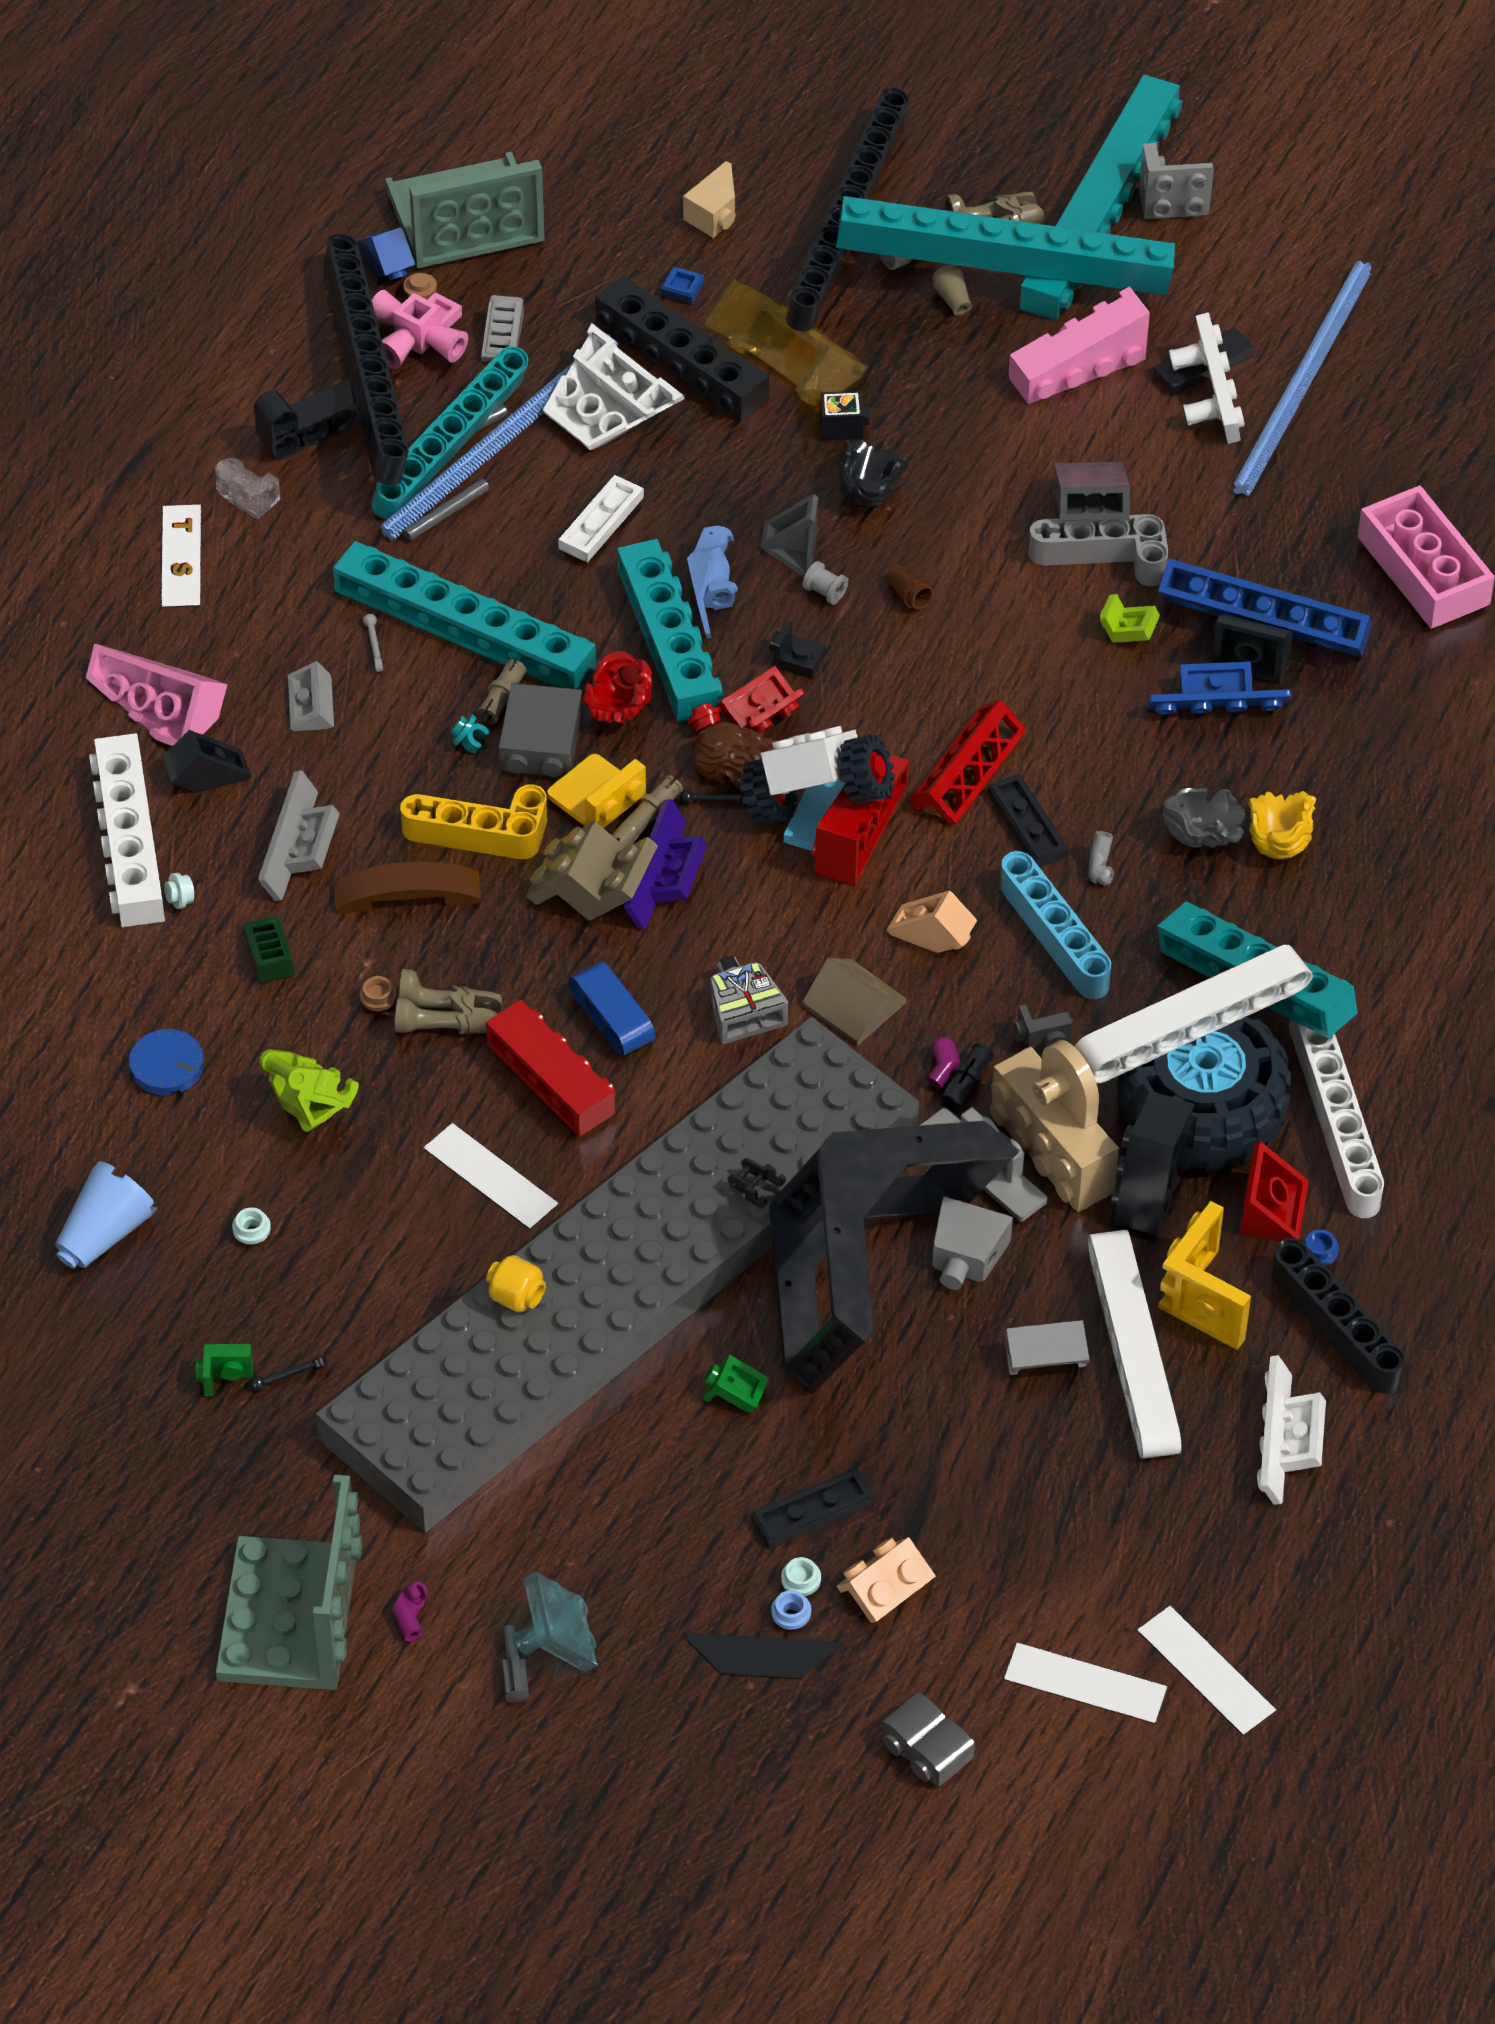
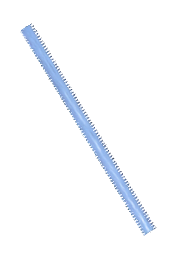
M1357 261L1352 271H1350L1304 358L1297 367L1298 369H1296L1291 378L1292 380H1290L1267 425H1265L1264 430L1260 434L1261 436L1249 454L1250 456H1248L1242 470L1238 474L1239 476H1237L1234 482L1235 488L1233 489L1236 494L1242 493L1249 496L1254 489L1256 481L1259 480L1258 478H1260L1261 473L1265 469L1267 461L1271 458L1272 453L1276 449L1275 447L1279 443L1278 441H1280L1285 432L1284 430L1287 429L1286 427H1288L1289 422L1293 418L1292 416H1294L1299 407L1301 399L1305 396L1307 388L1311 385L1312 380L1316 376L1315 374H1317L1318 369L1322 365L1321 363H1323L1324 358L1328 354L1327 352H1329L1330 347L1334 343L1333 341H1335L1336 336L1340 332L1339 330L1343 327L1342 325L1371 275L1369 273L1372 268L1371 264H1363L1361 261Z
M573 363L382 523L380 527L383 529L384 537L387 536L390 541H394V539L400 536L399 534H402V530L419 520V517H422L426 514L425 512L431 510V507L433 508L434 505L446 497L445 495L451 493V490L453 491L468 476H471L474 471L479 469L482 464L491 459L496 452H499L502 447L511 442L510 440H513L516 435L525 430L524 428H527L530 423L532 424L533 421L538 419V416L544 414L543 409L561 377L568 373Z

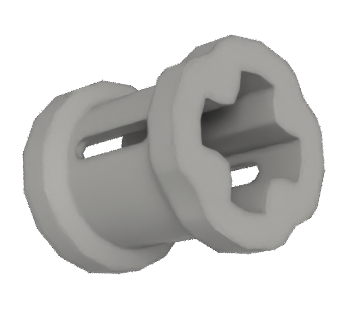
M816 561L807 570L802 586L808 591H817L826 597L827 602L834 605L845 594L848 587V578L844 575L837 576L825 569L823 563Z

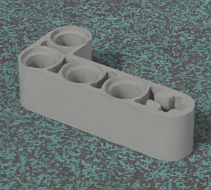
M1129 515V520L1060 521L1059 518L1042 519L1034 522L1030 527L1028 556L1033 563L1043 566L1133 562L1137 581L1145 586L1153 587L1161 584L1168 560V545L1164 523L1155 515Z

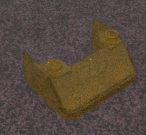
M735 279L731 281L704 323L708 328L726 336L729 339L727 345L736 352L744 355L747 350L755 354L797 385L795 391L799 393L798 397L813 407L820 403V392H843L860 380L869 368L864 362L815 327L805 332L790 328L786 323L788 310L786 306Z

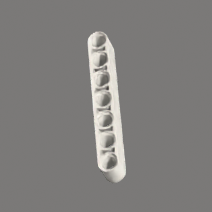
M1282 945L1081 1038L1074 1047L1086 1060L1096 1083H1103L1298 993L1310 983L1313 975L1290 945Z
M1289 1019V1031L1349 1212L1356 1217H1373L1379 1212L1381 1207L1384 1180L1336 1035L1334 1034L1328 1039Z
M1119 1230L1088 1235L1090 1261L1139 1456L1141 1459L1180 1454L1181 1437L1129 1232L1128 1230Z

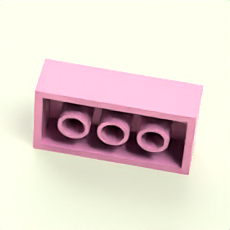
M1421 485L1361 509L1358 529L1359 540L1431 629L1490 605L1495 576Z

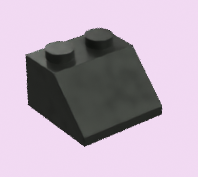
M1229 615L1218 616L1212 663L1251 662L1252 678L1280 685L1291 653L1293 631Z

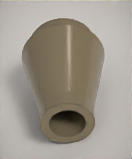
M945 265L939 268L932 277L934 281L933 288L949 305L954 315L966 314L972 308V304L969 300L962 270L957 269L955 265Z

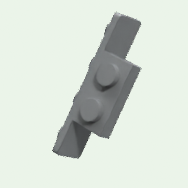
M302 770L295 771L259 874V882L274 901L283 900L291 874L322 869L340 815L333 805L313 808L318 791Z
M972 1107L961 1115V1121L948 1109L943 1108L921 1124L933 1125L986 1121L997 1132H1000L990 1118L980 1115ZM1010 1139L1012 1144L1020 1151L983 1190L1018 1221L1022 1222L1047 1203V1196L1023 1176L1024 1152L1015 1140Z

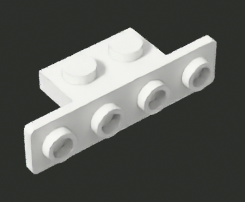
M1279 1355L1270 1357L1269 1371L1265 1373L1267 1403L1263 1404L1262 1415L1265 1422L1264 1436L1260 1438L1262 1467L1257 1472L1260 1490L1267 1494L1274 1505L1283 1503L1285 1472L1322 1465L1326 1400L1320 1392L1291 1397L1292 1374Z

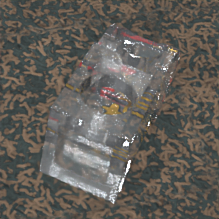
M236 458L223 459L215 466L218 493L257 520L280 501L279 479L270 473L261 478L247 470L243 462Z

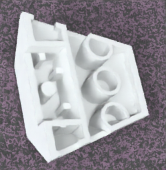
M591 324L587 331L588 337L580 350H576L573 355L575 359L568 373L559 380L543 411L585 447L592 450L615 440L636 425L685 398L661 377L656 379L618 349L613 339L594 324Z

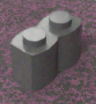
M919 1692L883 1721L882 1739L887 1749L895 1756L901 1754L904 1758L911 1761L912 1770L924 1782L929 1780L934 1785L940 1787L974 1758L973 1740L955 1722L946 1718L931 1700Z

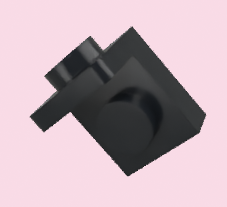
M785 620L780 632L775 631L770 641L769 651L773 652V667L776 666V668L813 679L825 655V644L792 635L793 623Z

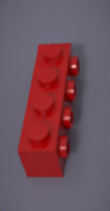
M519 1000L486 1022L487 1045L579 1137L615 1114L614 1097L616 1093L612 1084L606 1078L601 1079L592 1070L584 1056L574 1053L569 1048L562 1034L559 1032L554 1033L545 1024L542 1015L536 1009L531 1010L522 1000Z

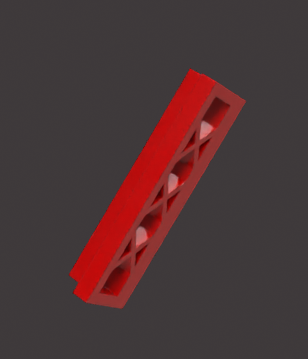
M1001 699L980 706L908 801L916 810L932 805L949 826L956 824L1027 729ZM1001 720L1012 730L1008 739H1000L998 723ZM983 744H991L992 760L990 762H982L981 746ZM965 767L973 768L974 784L972 786L964 785L963 769ZM947 791H955L956 807L953 811L942 799Z

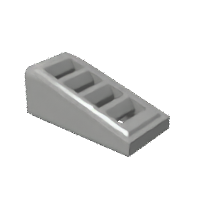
M496 295L490 297L481 361L491 362L504 349L491 347L492 345L518 347L524 318L522 298Z

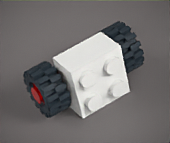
M841 726L772 742L773 750L762 752V759L748 762L742 769L744 774H741L740 780L744 782V785H740V790L745 794V797L742 798L743 804H748L746 811L748 815L752 814L754 822H758V825H766L789 820L794 816L793 812H796L797 808L794 802H798V796L794 794V790L837 780L845 782L846 785L843 789L845 793H850L849 798L852 801L855 800L856 804L886 799V797L891 795L890 791L894 789L891 781L895 780V774L891 773L894 764L889 761V757H891L890 751H885L886 744L884 741H880L881 737L871 734L857 738L856 729L842 732Z

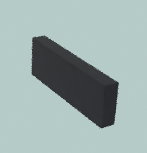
M1235 327L1221 333L1223 344L1217 346L1219 353L1226 351L1229 367L1254 355V346ZM1171 359L1153 367V376L1172 395L1210 377L1208 367L1204 366V364L1174 371Z
M1021 774L988 785V795L1024 851L1032 857L1039 868L1068 857L1069 848Z
M854 1468L751 1512V1520L768 1549H772L873 1506L875 1497L858 1469Z

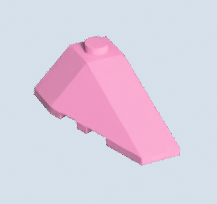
M94 644L86 674L87 680L111 701L118 702L129 712L128 715L134 721L140 722L150 731L149 734L157 741L172 746L188 730L203 735L219 719L227 684L99 644Z

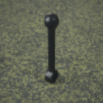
M684 790L680 794V800L684 804H689L692 801H741L743 804L742 798L745 797L744 792L741 794H693L689 790Z
M326 1356L314 1358L306 1363L263 1378L255 1376L250 1380V1387L254 1391H260L266 1384L326 1365L328 1363Z

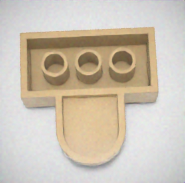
M1059 1040L1043 1050L1042 1059L1032 1047H1029L995 1065L993 1083L991 1085L992 1102L990 1113L992 1118L999 1126L1003 1125L1011 1134L1012 1139L1031 1157L1038 1173L1043 1177L1047 1176L1054 1184L1061 1200L1065 1203L1069 1202L1079 1213L1113 1194L1116 1185L1119 1147L1097 1123L1098 1087L1094 1075L1081 1053L1069 1042Z

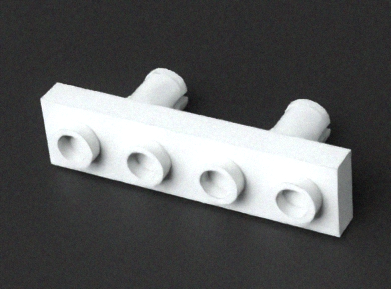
M1209 313L1197 315L1196 321L1200 340H1198V343L1187 347L1169 350L1174 371L1199 364L1207 366L1215 395H1212L1213 398L1183 405L1187 424L1190 426L1191 424L1203 421L1222 420L1227 443L1241 441L1239 427H1243L1245 424L1241 407L1234 408L1232 400L1237 399L1233 379L1226 380L1225 372L1230 371L1226 351L1219 353L1217 346L1223 344L1219 324L1212 325Z

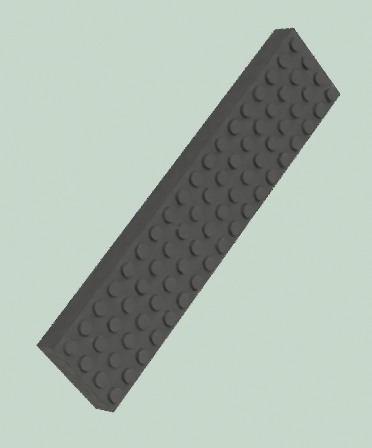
M810 1017L514 1254L538 1266L543 1273L546 1289L541 1301L534 1309L528 1308L524 1312L517 1313L493 1301L489 1296V1283L484 1278L316 1413L318 1440L419 1529L427 1533L772 1249L769 1204L832 1132L918 1126L919 1101L816 1019ZM744 1158L753 1160L763 1167L768 1164L776 1169L777 1177L780 1174L786 1177V1183L783 1186H777L768 1180H760L755 1185L754 1189L758 1192V1198L765 1196L768 1200L764 1208H759L745 1200V1194L732 1188L727 1180L730 1174L737 1175L743 1168L741 1161ZM749 1173L744 1180L750 1183L755 1176Z

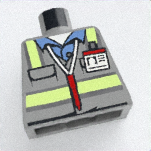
M734 956L724 957L717 963L716 968L719 973L714 974L710 978V998L722 1045L788 1025V1001L761 964L751 963L740 967Z

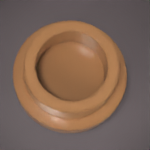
M415 273L405 279L403 288L408 298L415 293L428 299L437 291V282L429 274Z
M374 976L367 979L360 989L362 1005L372 1011L389 1009L397 998L395 986L389 979L382 976Z

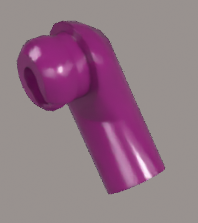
M947 1037L937 1038L931 1046V1053L934 1054L937 1065L927 1076L926 1080L936 1089H941L951 1077L955 1067L960 1064L956 1044Z
M417 1581L411 1582L408 1587L401 1591L392 1607L393 1616L405 1641L408 1642L417 1640L423 1634V1630L417 1620V1615L425 1604L428 1590L423 1583Z

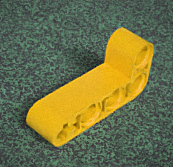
M524 785L515 792L510 809L420 794L410 795L402 801L400 806L402 833L406 839L417 843L514 859H529L537 854L547 824L546 793L540 786Z

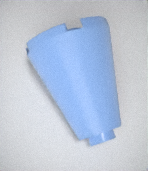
M102 1161L97 1162L92 1168L55 1243L56 1248L59 1250L56 1256L72 1269L77 1265L82 1268L87 1267L150 1218L157 1210V1207L152 1206L155 1202L143 1188L126 1174L123 1178L112 1175L111 1173L115 1167Z

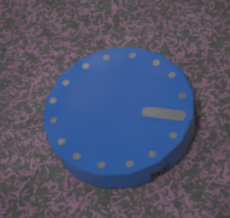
M175 1029L156 1030L144 1035L134 1044L129 1055L130 1072L135 1083L146 1092L155 1095L167 1096L171 1095V1092L180 1090L181 1093L190 1089L199 1081L204 1070L203 1051L197 1040L186 1032Z

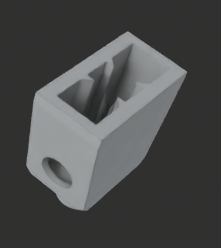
M944 1197L934 1240L932 1266L935 1269L943 1271L940 1282L949 1289L958 1290L962 1287L965 1278L977 1282L985 1281L1011 1241L1013 1217Z

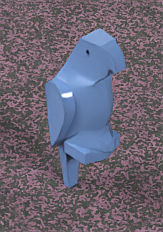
M719 525L703 529L694 552L687 558L707 639L711 638L706 609L714 608V610L732 607L735 601V593L738 591L736 584L729 581L730 566L724 554L728 542L734 541L733 535L728 528Z

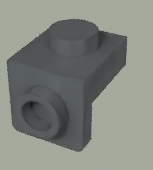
M1024 1004L1018 1006L1017 1020L1013 1021V1031L1017 1042L1023 1041L1025 1049L1032 1047L1036 1053H1040L1046 1047L1059 1040H1065L1071 1044L1072 1021L1068 1012L1032 1020L1027 1005Z

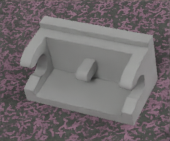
M1083 1320L1006 1328L1004 1349L1010 1375L1018 1374L1017 1371L1026 1368L1077 1363L1079 1368L1086 1367V1364H1089Z

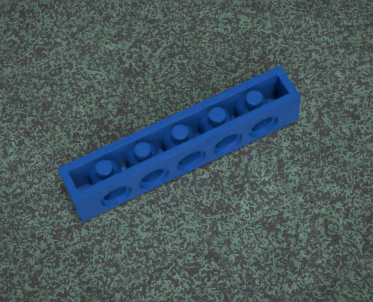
M1168 559L1158 590L1163 601L1215 616L1229 615L1293 631L1292 638L1361 658L1363 657L1373 626L1369 615L1173 559Z

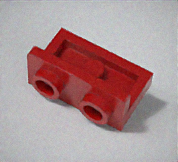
M776 666L721 700L717 706L721 708L722 713L730 723L736 724L740 728H749L763 734L774 725L771 720L779 715L786 719L800 708L798 701L805 695V692L802 688L794 692Z

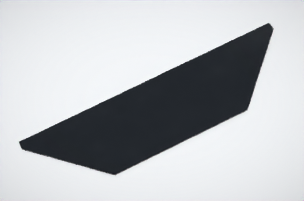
M685 1633V1638L721 1674L801 1678L841 1648V1642Z

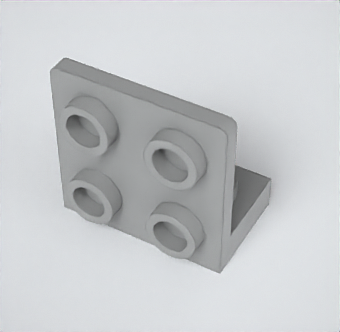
M1156 143L1143 144L1138 192L1144 219L1208 215L1214 174L1213 164L1200 163L1165 166L1164 156L1158 155Z

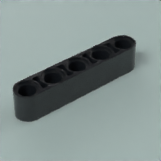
M1296 1239L1280 1241L1275 1247L1271 1274L1274 1282L1374 1391L1382 1394L1395 1392L1401 1385L1405 1366V1354L1402 1349L1303 1242Z

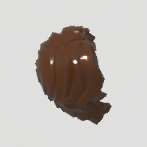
M720 722L699 733L694 745L693 763L697 771L705 778L725 784V775L740 790V785H744V782L740 780L741 774H744L743 767L748 762L762 759V752L773 750L772 742L774 741L752 729L740 728V726L729 722Z

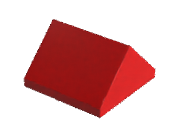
M1261 1141L1254 1143L1240 1235L1274 1241L1285 1239L1299 1240L1309 1180Z

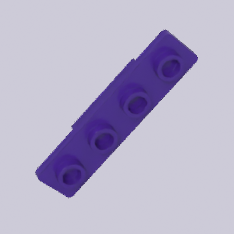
M672 799L663 801L650 835V839L658 847L633 898L624 903L626 913L631 917L638 929L647 928L657 902L685 900L688 898L707 847L701 835L681 837L686 820Z

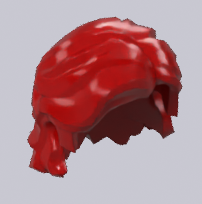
M624 651L605 655L596 667L593 677L594 686L589 683L586 684L585 694L582 696L581 702L589 708L590 716L600 722L612 723L616 721L618 723H625L626 720L633 719L651 699L652 671L650 666L644 660L634 659Z

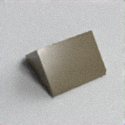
M827 958L805 996L802 1007L858 1046L905 1005L907 998L852 959Z

